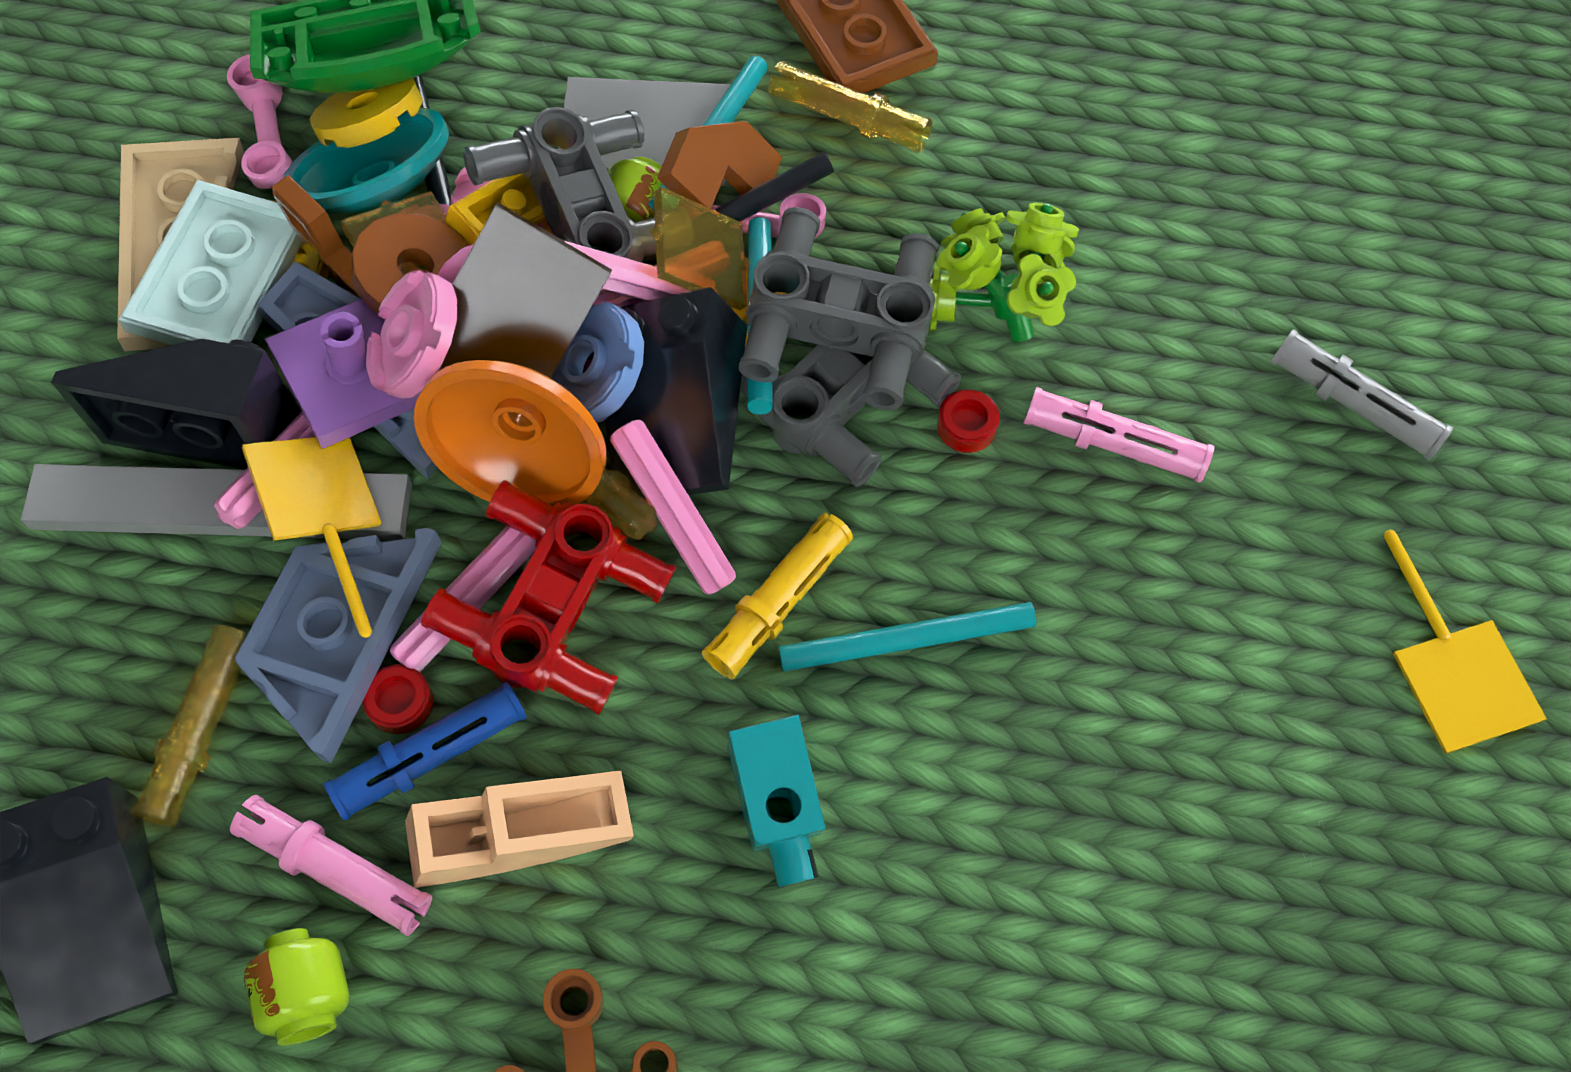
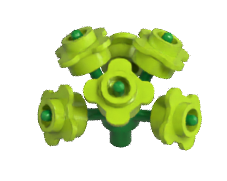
M1030 203L1027 212L1008 211L1006 218L1003 212L990 215L989 213H984L982 208L962 213L961 217L951 224L954 233L941 241L944 250L939 254L937 262H935L934 278H931L930 287L935 295L930 331H936L937 321L955 322L956 305L993 307L995 317L1006 320L1011 341L1015 343L1029 340L1034 336L1030 318H1039L1041 323L1047 327L1061 323L1065 317L1063 304L1067 293L1076 286L1075 275L1071 269L1065 267L1063 260L1065 257L1073 255L1075 244L1070 238L1077 237L1079 228L1063 222L1065 213L1048 203ZM1005 219L1009 223L1016 225L1011 250L1020 274L1004 276L1000 269L1002 249L998 244L1004 239V236L998 225ZM985 286L989 294L958 292V290H976Z

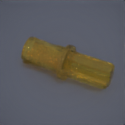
M605 467L597 488L585 500V504L601 509L606 513L611 522L632 539H641L647 532H653L658 524L654 518L656 514L655 508L630 488L627 476L618 470H608Z

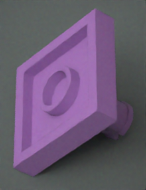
M362 299L265 339L271 355L322 449L415 408L416 400L421 393L420 391L412 398L399 399L376 389L371 384L366 368L367 342L372 332L381 334L382 326L386 319L378 317V314L366 306Z

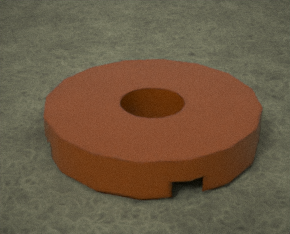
M395 213L377 219L359 234L352 252L351 273L353 286L364 304L378 314V309L390 289L405 276L398 268L400 264L404 262H417L426 267L429 273L438 275L447 260L460 249L469 245L460 233L444 221L421 213Z

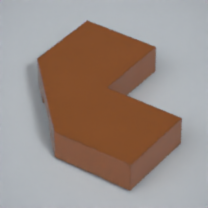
M747 121L689 127L675 133L657 179L691 211L698 215L711 210L723 178L742 195L774 178L782 156Z
M288 174L271 187L273 189L272 194L287 221L305 244H309L319 254L321 260L330 268L328 274L335 283L361 299L352 281V253L343 245L327 212Z

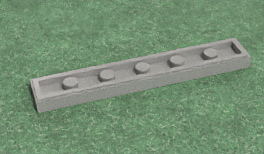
M34 464L20 519L30 530L272 537L263 509L246 527L236 529L228 523H223L217 517L218 512L214 507V502L245 470ZM363 473L380 517L381 525L337 532L339 538L352 539L376 535L379 540L405 539L412 491V482L408 474ZM324 534L304 536L306 538H325Z

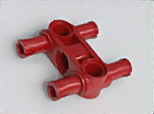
M503 480L489 502L486 517L491 520L495 519L535 539L536 550L501 611L496 610L491 615L447 593V590L440 588L430 600L423 614L421 626L427 629L430 628L472 649V657L477 659L476 663L492 670L500 682L504 683L507 681L510 687H526L535 693L538 690L544 693L547 688H550L600 715L619 677L614 674L610 675L566 653L568 646L565 643L600 580L605 582L610 577L652 598V601L659 603L677 566L668 564L626 543L627 536L623 534V530L612 525L606 513L596 506L589 504L572 505L568 502L561 503L559 501L553 506L511 485V482ZM583 532L592 536L598 545L589 551H578L570 547L565 539L573 533ZM513 640H525L533 644L539 654L528 663L517 664L509 661L503 655L502 649Z

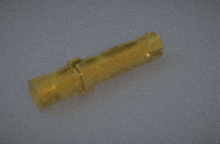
M780 61L775 66L774 70L781 73V78L773 74L771 75L768 87L770 95L783 98L859 128L861 135L871 140L879 136L912 149L913 152L918 154L924 149L926 144L921 141V138H929L933 125L931 118L922 117L889 104L888 97L876 93L872 97L791 66L785 61Z
M214 625L201 661L178 708L175 720L165 740L158 739L152 752L156 760L145 788L132 810L134 816L143 818V820L156 825L170 828L176 827L179 815L185 804L184 801L198 771L205 772L211 758L206 752L241 670V667L235 662L234 658L246 638L244 636L245 632L225 625Z

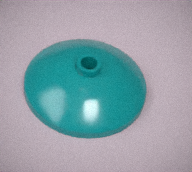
M419 108L418 113L414 117H410L408 110H406L397 117L400 126L396 127L395 131L370 143L344 148L336 147L334 141L330 143L329 147L322 145L320 141L316 142L292 162L283 178L289 174L327 214H360L373 210H388L398 205L405 195L414 190L439 161L449 138V130L442 115L435 110Z

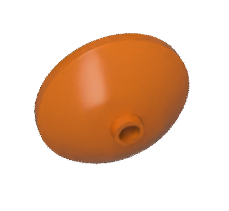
M474 360L455 363L435 373L427 381L416 400L414 426L426 454L449 479L471 494L490 502L503 480L511 482V485L553 506L558 501L561 503L568 502L572 505L580 504L597 488L605 470L606 446L603 435L592 415L565 387L533 369L503 361Z

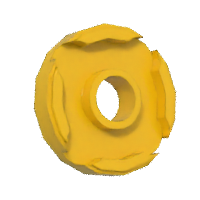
M412 78L378 89L335 93L314 110L309 120L322 145L329 147L330 143L334 141L336 147L351 148L370 143L395 131V128L400 126L397 117L406 110H408L410 117H414L419 111L423 98Z

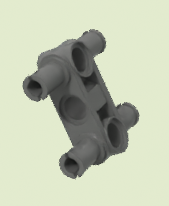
M550 107L541 111L535 118L534 123L520 126L518 130H515L512 138L464 147L463 155L466 170L471 182L476 186L483 184V182L523 174L526 178H529L552 234L563 241L588 248L596 245L603 247L610 254L642 262L644 257L687 248V244L690 242L688 224L683 214L678 210L633 222L628 218L601 158V155L630 148L637 149L643 146V124L635 110H627L625 113L589 120L585 116L575 114L571 110L562 107ZM548 144L559 146L562 150L552 148Z
M802 207L788 208L782 216V224L775 248L763 256L754 268L753 290L746 310L751 329L743 357H741L739 362V371L747 378L757 382H772L776 380L787 338L872 356L870 374L863 392L864 401L880 410H896L900 408L903 403V392L910 365L916 362L923 354L933 313L935 295L930 287L934 261L939 251L938 243L930 236L913 233L904 236L901 240L900 254L894 275L813 258L810 255L815 236L819 231L820 219L808 209ZM775 292H784L786 295H777ZM894 319H904L909 322H899Z
M894 319L899 322H909L904 319ZM817 345L788 374L778 375L777 379L772 381L773 408L769 413L758 416L772 428L774 440L782 449L790 453L810 455L811 457L820 455L847 477L855 487H860L877 470L881 463L880 458L882 455L870 449L845 429L843 425L866 404L863 399V392L868 382L873 357ZM924 349L921 357L910 365L907 382L930 399L932 404L940 407L942 402L956 391L962 376L957 372H953ZM742 374L740 391L747 396L748 378ZM800 411L810 414L811 417L798 420L787 415Z

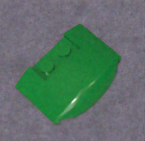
M305 0L250 11V70L254 79H262L272 84L309 92L348 93L378 89L415 78L439 66L459 52L481 31L473 0Z

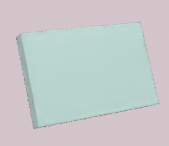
M197 180L118 320L125 332L169 345L199 339L225 343L237 339L251 342L263 320L258 303L289 269L303 241L290 226L278 203Z

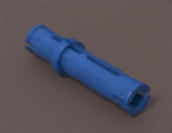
M508 682L500 684L501 686L447 714L442 719L395 745H392L390 740L377 747L379 754L339 777L324 782V787L342 819L346 821L351 818V815L398 789L403 794L415 788L413 782L415 779L454 757L467 752L472 747L517 721L526 719L527 716ZM485 716V719L439 746L432 747L434 743ZM419 752L422 753L421 756L398 767L373 783L367 782Z

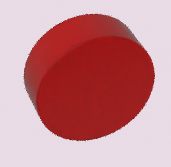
M969 389L956 391L950 394L940 406L937 420L938 434L947 446L963 453L981 451L988 447L996 436L1000 421L998 407L989 396L980 391Z
M400 664L390 665L377 671L362 704L365 713L377 728L389 734H406L419 728L428 719L433 708V693L424 676L415 668L409 669Z

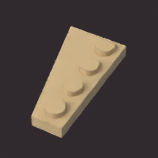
M240 138L121 145L118 319L196 181L200 180L233 190L244 155ZM118 320L117 339L124 351L158 349L172 346L125 332Z

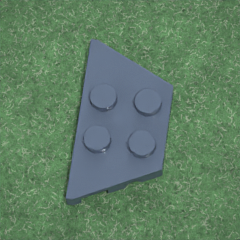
M429 528L415 529V538L380 542L378 537L373 535L352 538L342 544L372 628V634L368 638H363L358 633L327 543L296 546L234 658L235 662L266 695V698L322 761L332 763L442 544L435 530Z

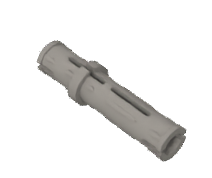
M1294 329L1271 360L1272 363L1282 366L1317 388L1316 396L1324 401L1330 396L1370 421L1376 427L1386 431L1423 454V457L1428 460L1437 453L1453 430V427L1450 425H1445L1409 403L1400 395L1388 390L1351 367L1352 359L1345 355L1338 359L1299 335Z

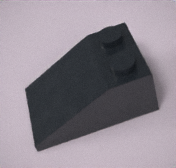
M712 287L619 307L638 322L644 340L643 366L633 391L622 406L605 419L615 501L622 506L648 502L611 443L610 437L622 426L638 419L644 422L688 495L729 489L742 373L739 371V362L745 351L748 325Z
M199 339L55 372L51 381L52 385L103 444L243 470L248 468L242 450L243 444L274 441L301 413L266 351L251 342L238 339L231 340L229 343Z
M108 777L0 812V967L28 1044L36 1045L177 995L140 801L138 797Z

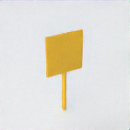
M316 437L243 444L242 450L273 541L324 534L358 633L361 637L368 638L372 634V628L337 532L377 527L381 525V520L350 437L324 449L321 448Z
M1394 530L1385 531L1384 539L1437 636L1435 639L1395 651L1393 656L1444 754L1545 721L1547 719L1493 620L1450 634L1398 535Z

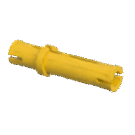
M825 512L822 513L799 543L791 549L771 572L759 589L757 588L751 596L745 595L735 605L736 614L719 635L702 651L704 659L714 670L724 677L727 675L729 679H735L757 649L767 639L774 640L783 630L782 621L787 617L791 609L816 583L837 555L853 540L851 530L842 520L831 514L829 516Z

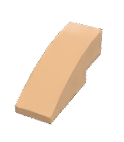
M621 771L490 786L485 788L482 796L412 804L405 820L414 888L468 880L549 863L626 842L634 836Z

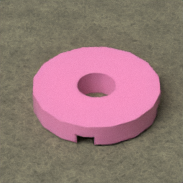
M420 270L407 273L390 289L378 309V317L386 319L382 326L381 334L372 332L367 342L366 368L371 384L376 389L399 399L414 397L422 391L427 381L439 371L451 346L457 322V297L453 285L438 275L429 272L424 273Z

